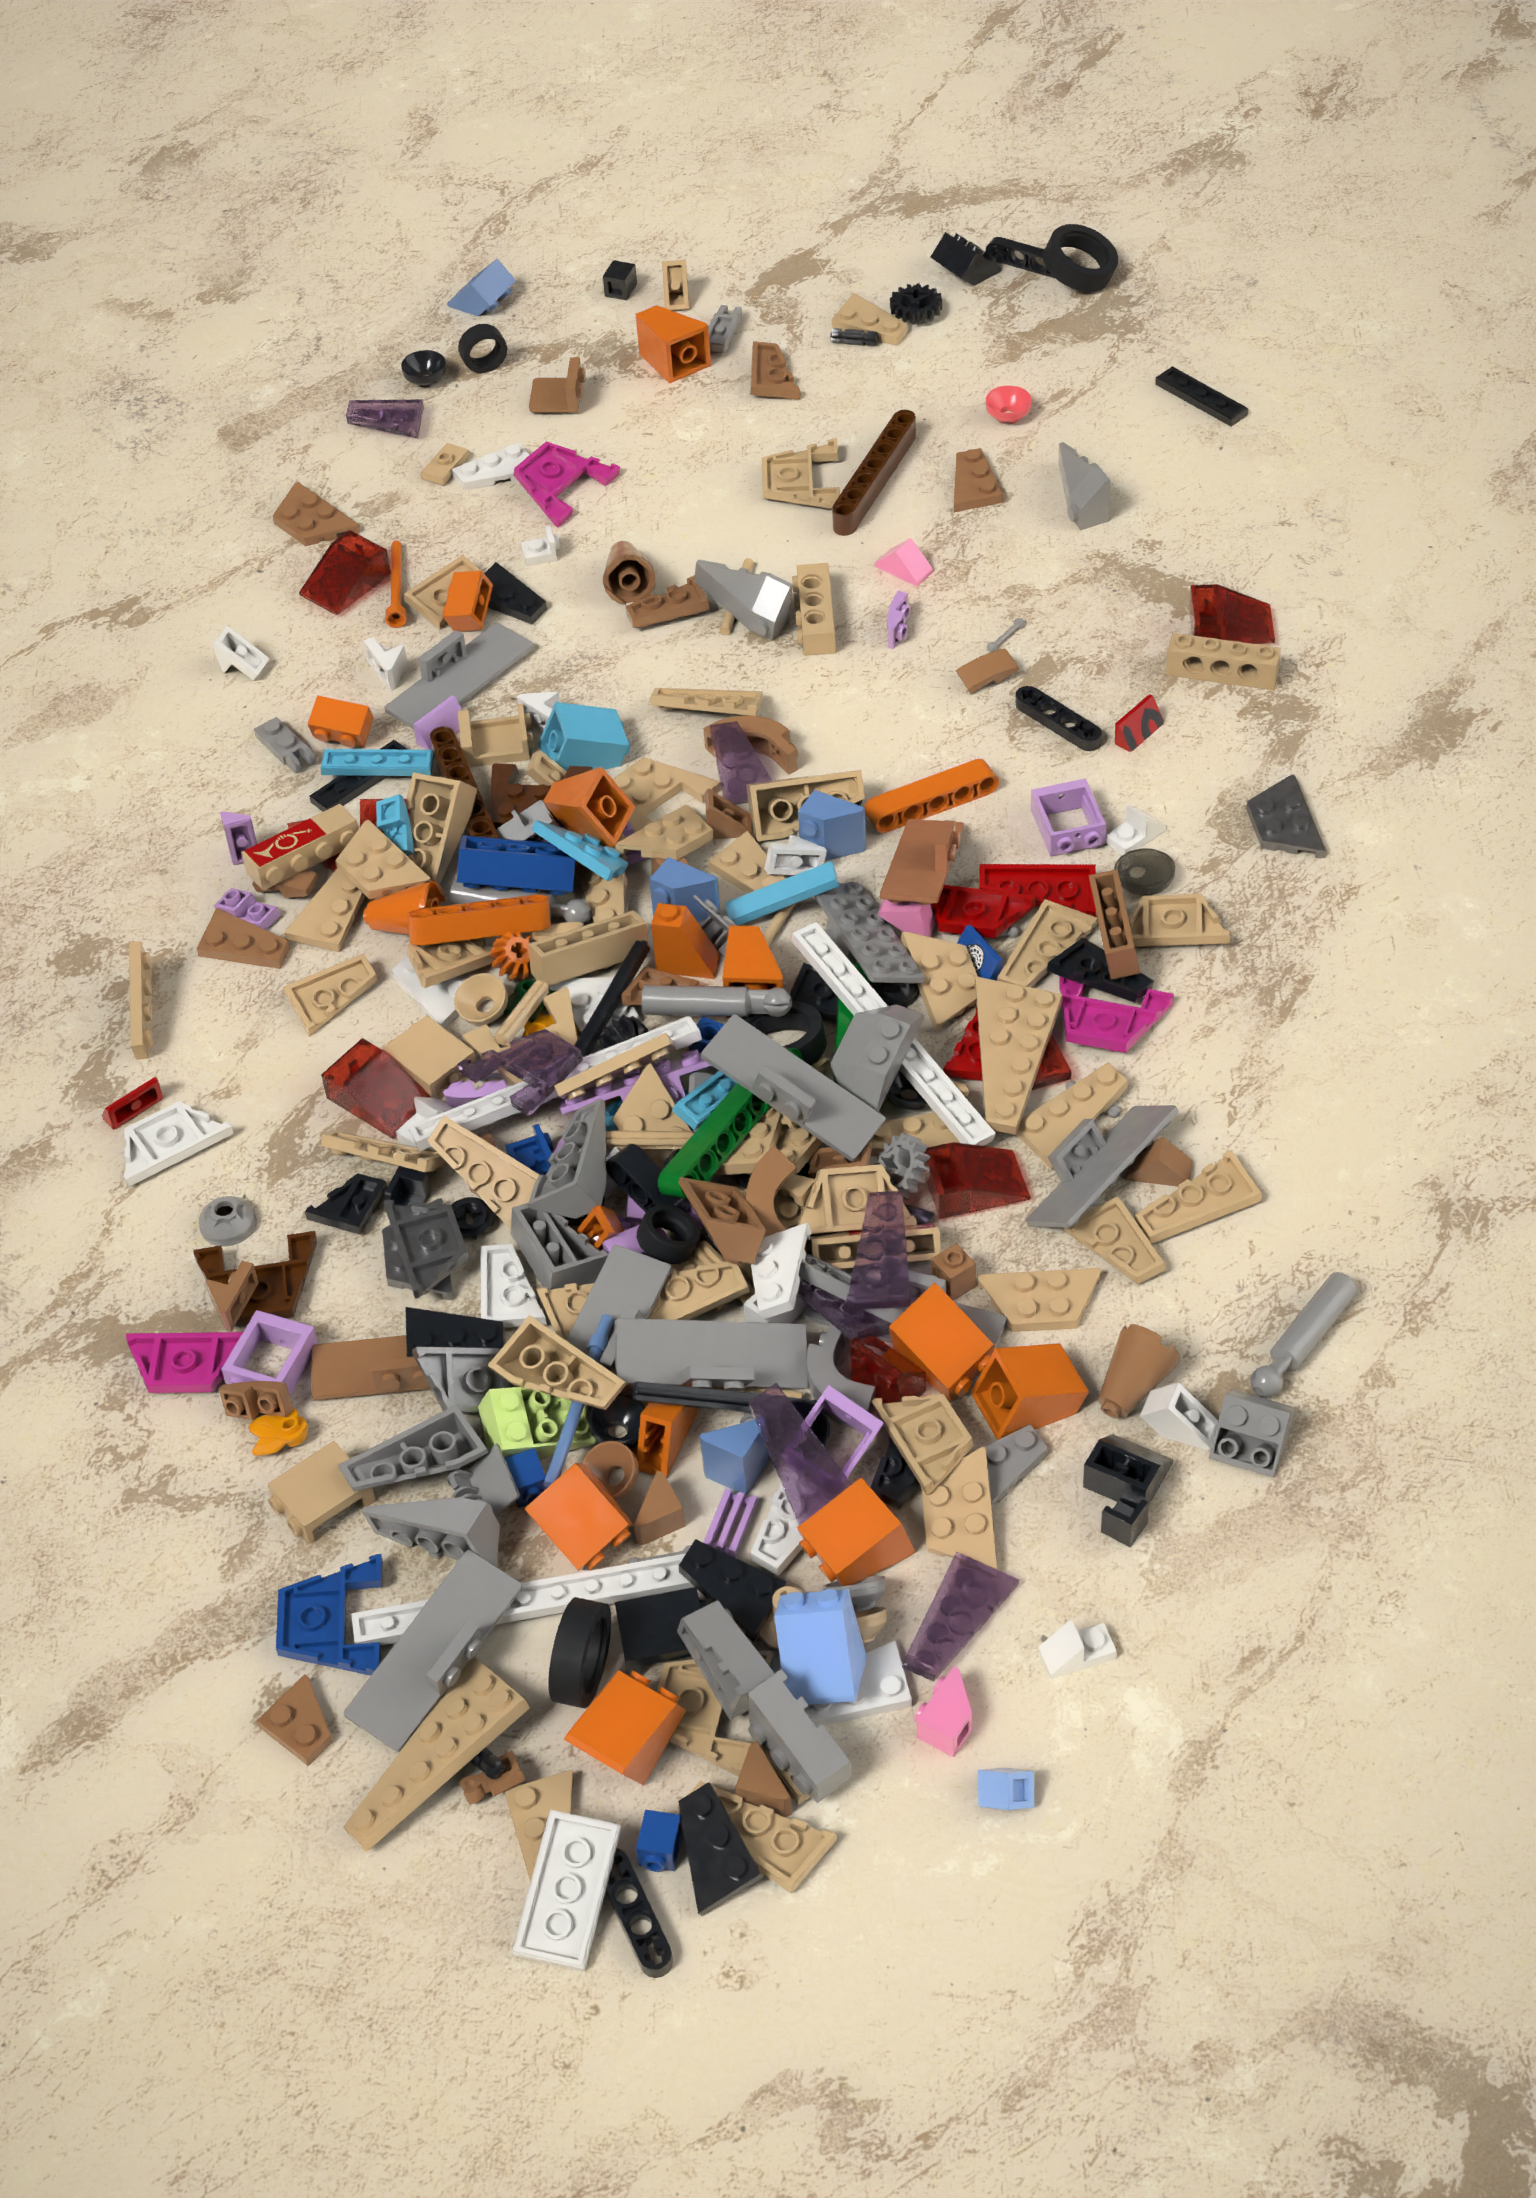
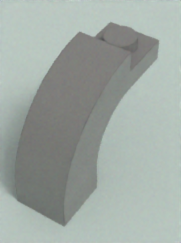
M831 1321L828 1332L821 1334L819 1345L809 1343L807 1350V1375L813 1400H818L827 1386L830 1385L873 1415L874 1409L871 1400L876 1398L875 1386L851 1381L841 1375L836 1369L845 1345L844 1323ZM824 1408V1413L829 1418L839 1424L853 1428Z

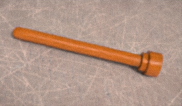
M397 540L391 544V605L385 612V621L393 628H400L407 621L406 609L401 605L402 544Z

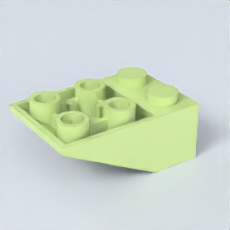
M523 1387L489 1389L478 1405L488 1451L497 1443L504 1458L535 1448L539 1459L552 1456L572 1401ZM586 1404L584 1405L569 1451L596 1443L589 1428L590 1414Z

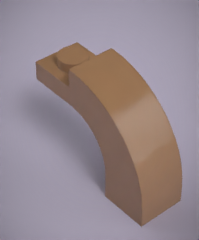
M743 715L725 718L703 728L705 748L720 763L738 754L756 752L769 756L788 775L798 770V751L795 745L790 742V730L775 720L761 716Z
M775 1146L767 1151L756 1164L750 1176L746 1194V1201L766 1229L764 1237L787 1230L776 1216L774 1201L782 1186L796 1174V1166Z

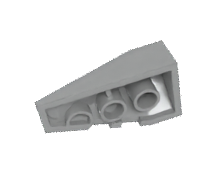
M1064 442L1059 443L1058 464L1069 519L1072 522L1074 521L1080 530L1109 522L1110 479L1096 463L1089 464L1087 457H1079L1075 449Z
M700 559L696 562L694 582L727 611L731 612L750 631L773 641L788 623L792 583L767 572H761L758 575L749 573V570L746 568L732 570L725 564Z
M602 1098L577 1109L562 1135L565 1141L563 1146L557 1152L552 1153L548 1159L551 1167L547 1174L539 1175L534 1184L528 1204L531 1209L576 1219L589 1214L595 1206L602 1205L606 1189L605 1101Z
M455 1405L339 1464L338 1467L355 1492L458 1469L487 1454L488 1451L459 1407Z
M456 1497L365 1506L361 1511L376 1534L407 1547H411L416 1543L428 1551L429 1556L439 1560L444 1555L458 1562L465 1551L471 1550L497 1567L500 1523L494 1515L491 1505L482 1499L472 1500Z

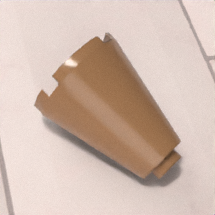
M619 541L610 549L603 574L605 592L612 600L626 605V603L636 602L650 596L654 590L655 572L652 565L628 541Z
M1130 1324L1127 1329L1125 1325L1120 1331L1098 1398L1099 1403L1102 1405L1101 1410L1106 1415L1115 1419L1119 1416L1126 1417L1149 1395L1150 1391L1154 1390L1177 1367L1180 1362V1354L1176 1348L1170 1344L1167 1349L1159 1343L1162 1337L1145 1327Z

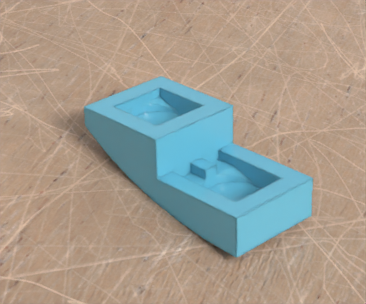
M398 794L376 801L377 828L381 829L383 834L403 853H406L407 856L414 854L411 824L403 796Z

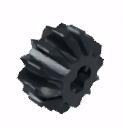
M622 1015L619 1021L612 1019V1024L609 1027H603L604 1034L598 1037L601 1044L599 1048L603 1050L649 1031L638 1018Z

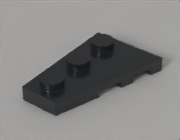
M497 562L484 573L493 584L488 608L529 624H533L547 610L544 599Z
M1084 937L1049 961L1046 970L1047 972L1134 1003L1146 994L1147 989L1152 990L1154 980L1141 972L1111 979L1105 951Z
M405 1307L407 1357H413L412 1350L415 1347L502 1348L505 1345L503 1321Z
M889 1437L888 1449L885 1456L880 1460L870 1488L882 1502L900 1509L920 1484L892 1438Z
M697 1539L694 1540L679 1564V1573L694 1587H697V1590L706 1598H711L714 1602L718 1600L724 1609H728L735 1622L745 1631V1635L752 1642H754L773 1611L772 1598L775 1591L786 1586V1581Z
M710 1782L678 1801L697 1911L700 1916H704L764 1878Z

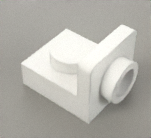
M550 525L545 526L546 538L521 542L526 566L557 561L556 550L560 549L558 534L552 533Z

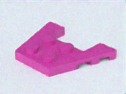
M546 441L514 468L513 476L558 528L572 516L573 508L558 499L557 496L584 473L606 486L620 474V466L613 463L611 467L599 463L600 459L591 456L587 459L576 455L574 450Z
M1059 976V990L1062 994L1061 1005L1067 1042L1126 1053L1173 1005V993L1147 989L1140 1008L1082 997L1086 985Z

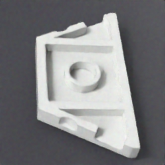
M614 977L571 978L559 982L557 985L550 986L551 990L555 992L568 987L575 1028L578 1029L579 1035L582 1033ZM620 1002L606 1027L612 1024V1019L619 1021L622 1015L626 1017L634 1016L638 1019L639 1015L632 1005H622ZM600 1040L597 1041L591 1054L601 1050L599 1048L601 1045Z
M178 1101L124 1128V1140L126 1143L124 1148V1159L126 1162L124 1178L127 1186L130 1187L232 1135L231 1125L225 1121L223 1124L211 1120L209 1114L200 1110H193L189 1105Z

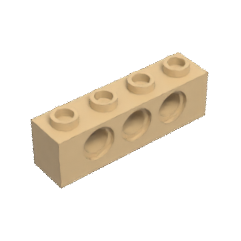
M828 563L797 565V576H792L793 592H798L794 594L795 610L800 609V611H795L796 627H801V629H797L798 645H803L804 656L835 654V627Z
M1172 633L1167 650L1166 675L1275 690L1279 674L1281 648Z

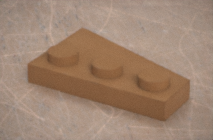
M753 341L750 395L800 400L801 391L798 386H795L792 373L787 370L786 360L778 344Z
M970 449L956 453L954 513L1003 503V493L982 449Z
M695 575L687 578V584L678 587L674 584L667 587V593L660 596L650 595L625 606L626 614L632 627L644 628L654 623L673 621L679 617L698 615L703 611L710 610L709 600L704 591L694 582Z
M216 908L199 942L197 952L199 957L280 969L290 947L288 940Z

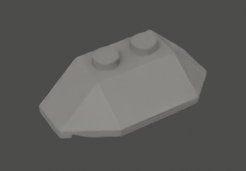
M897 1004L855 1013L830 1063L838 1085L879 1112L923 1022L924 1014Z

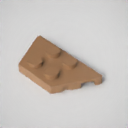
M299 482L293 485L273 514L274 524L304 546L318 544L321 541L337 539V534L351 531L352 535L360 533L358 523Z

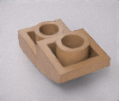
M1006 648L980 656L955 671L970 694H972L992 680L999 684L1020 669Z
M306 869L264 891L274 892L280 890L284 898H302L312 892V888L319 879L317 873ZM253 881L252 885H253V887L255 888V890H256L257 892H264V891Z
M249 1381L226 1384L219 1388L226 1416L253 1420L259 1413L287 1417L293 1411L287 1385L283 1382Z

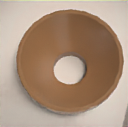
M602 1442L594 1446L582 1461V1464H586L615 1501L627 1495L637 1481L639 1473L638 1461L633 1452L620 1442ZM616 1469H623L624 1478L621 1483L611 1486L609 1484L610 1474Z

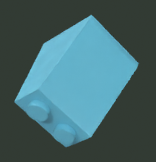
M555 702L538 743L540 750L566 771L569 766H590L593 769L602 767L604 770L619 767L630 749V742L626 738L623 722L620 721L616 709Z

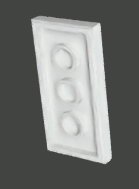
M550 1810L512 1950L513 1956L585 1972L622 1829L621 1825Z

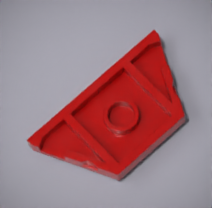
M944 885L938 903H932L930 906L939 932L962 934L965 927L970 924L982 937L997 938L1032 910L1036 902L1035 895Z

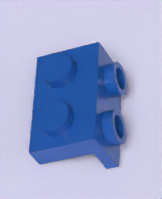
M539 1124L532 1125L534 1136L505 1145L506 1154L539 1175H546L551 1167L548 1159L552 1154L553 1145L548 1132L543 1134Z

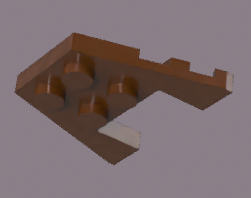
M493 763L490 817L495 829L514 818L511 813L513 810L520 814L539 800L543 801L551 786L545 784H514L519 773L516 764ZM569 766L563 779L593 770V767ZM550 811V813H551V815L553 816V818H554V819H557V818L553 815V813Z
M315 1231L287 1235L289 1261L254 1266L259 1283L235 1326L249 1324L256 1310L282 1318L294 1317L317 1245ZM222 1245L193 1250L195 1260L205 1280L228 1285L231 1273L236 1272L237 1269L225 1271Z

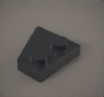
M357 1173L347 1180L342 1187L328 1193V1200L316 1208L312 1205L309 1206L305 1211L306 1219L361 1235L387 1189L386 1181Z

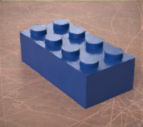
M462 835L459 846L457 883H463V886L468 888L492 885V888L495 890H509V887L521 888V891L535 893L538 892V889L550 890L551 894L565 895L567 892H573L575 859L550 842Z

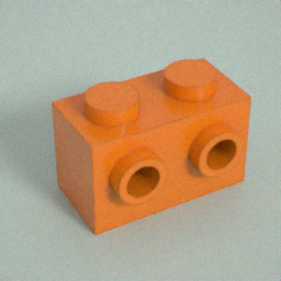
M482 570L453 573L452 581L448 587L446 605L443 608V618L453 631L483 629L493 584Z
M317 695L308 721V727L312 736L320 741L328 742L333 740L347 747H355V745L365 747L374 718L369 706Z

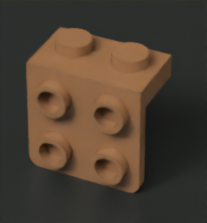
M570 357L567 378L533 379L529 400L530 412H578L580 398H583V383L586 381L585 367H581L580 357Z

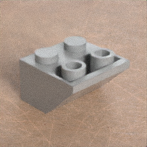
M1231 1389L1225 1394L1209 1459L1274 1478L1288 1441L1296 1407Z

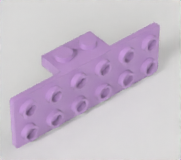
M698 1050L683 1053L680 1055V1060L671 1063L669 1059H664L652 1064L675 1104L686 1096L680 1076L711 1066L700 1057L701 1053ZM638 1069L627 1075L623 1073L624 1078L600 1088L595 1086V1088L585 1090L586 1094L575 1100L561 1099V1113L565 1114L577 1110L601 1098L607 1100L621 1096L623 1102L642 1072Z

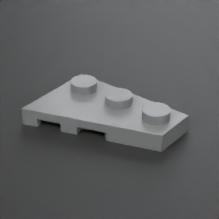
M1031 1424L984 1446L987 1451L992 1505L996 1501L999 1503L1018 1480L1022 1481L1048 1456V1447Z

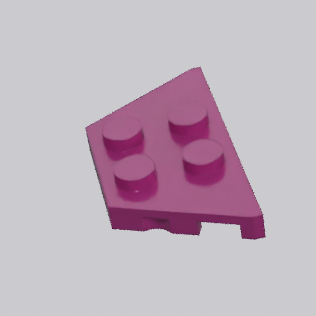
M243 1332L126 1333V1340L148 1393L214 1392L224 1377L221 1369Z

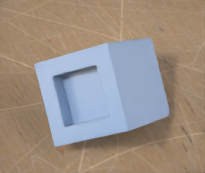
M1012 1768L978 1770V1805L980 1807L1002 1810L1034 1808V1771Z

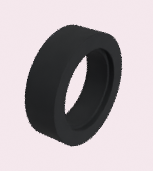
M1066 224L1053 231L1044 249L1043 261L1051 275L1062 284L1075 290L1093 292L1103 289L1109 283L1118 265V254L1113 244L1096 230L1083 225ZM1072 247L1088 253L1097 261L1100 268H1086L1074 263L1063 253L1061 248Z
M792 1001V1007L789 1012L780 1017L770 1016L769 1014H749L748 1017H741L765 1035L784 1029H796L806 1032L799 1040L782 1047L798 1049L802 1054L803 1061L810 1066L817 1062L825 1052L827 1040L821 1014L816 1008L807 1003Z
M574 1597L568 1603L557 1629L550 1660L548 1689L550 1699L553 1702L585 1709L593 1701L604 1672L610 1644L612 1622L611 1610L608 1604Z

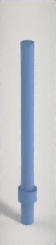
M608 1314L601 1316L597 1331L591 1336L587 1346L588 1356L598 1363L608 1345V1336L614 1318ZM572 1401L543 1483L547 1488L561 1475L585 1404Z

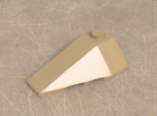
M861 770L746 784L749 812L756 842L786 838L799 831L798 811L814 790L851 803L865 799Z
M413 773L406 805L407 810L410 811L414 854L408 855V857L431 878V881H436L440 885L471 817L477 788L459 780Z
M530 1315L488 1364L490 1369L513 1385L604 1410L609 1407L627 1385L621 1378Z

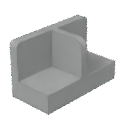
M539 800L520 814L513 810L511 813L514 818L497 828L496 831L501 839L539 842L544 838L532 831L536 820L559 826L543 801Z

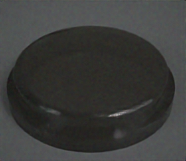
M1150 848L1136 849L1125 853L1117 860L1114 870L1118 869L1121 887L1129 893L1141 896L1154 895L1164 891L1171 884L1176 873L1175 863L1169 855Z

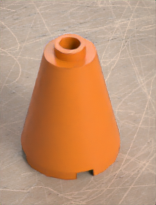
M426 881L370 901L367 904V908L363 911L364 922L372 930L409 935L408 913L417 909L440 907L441 902H445V896L441 886L436 881Z

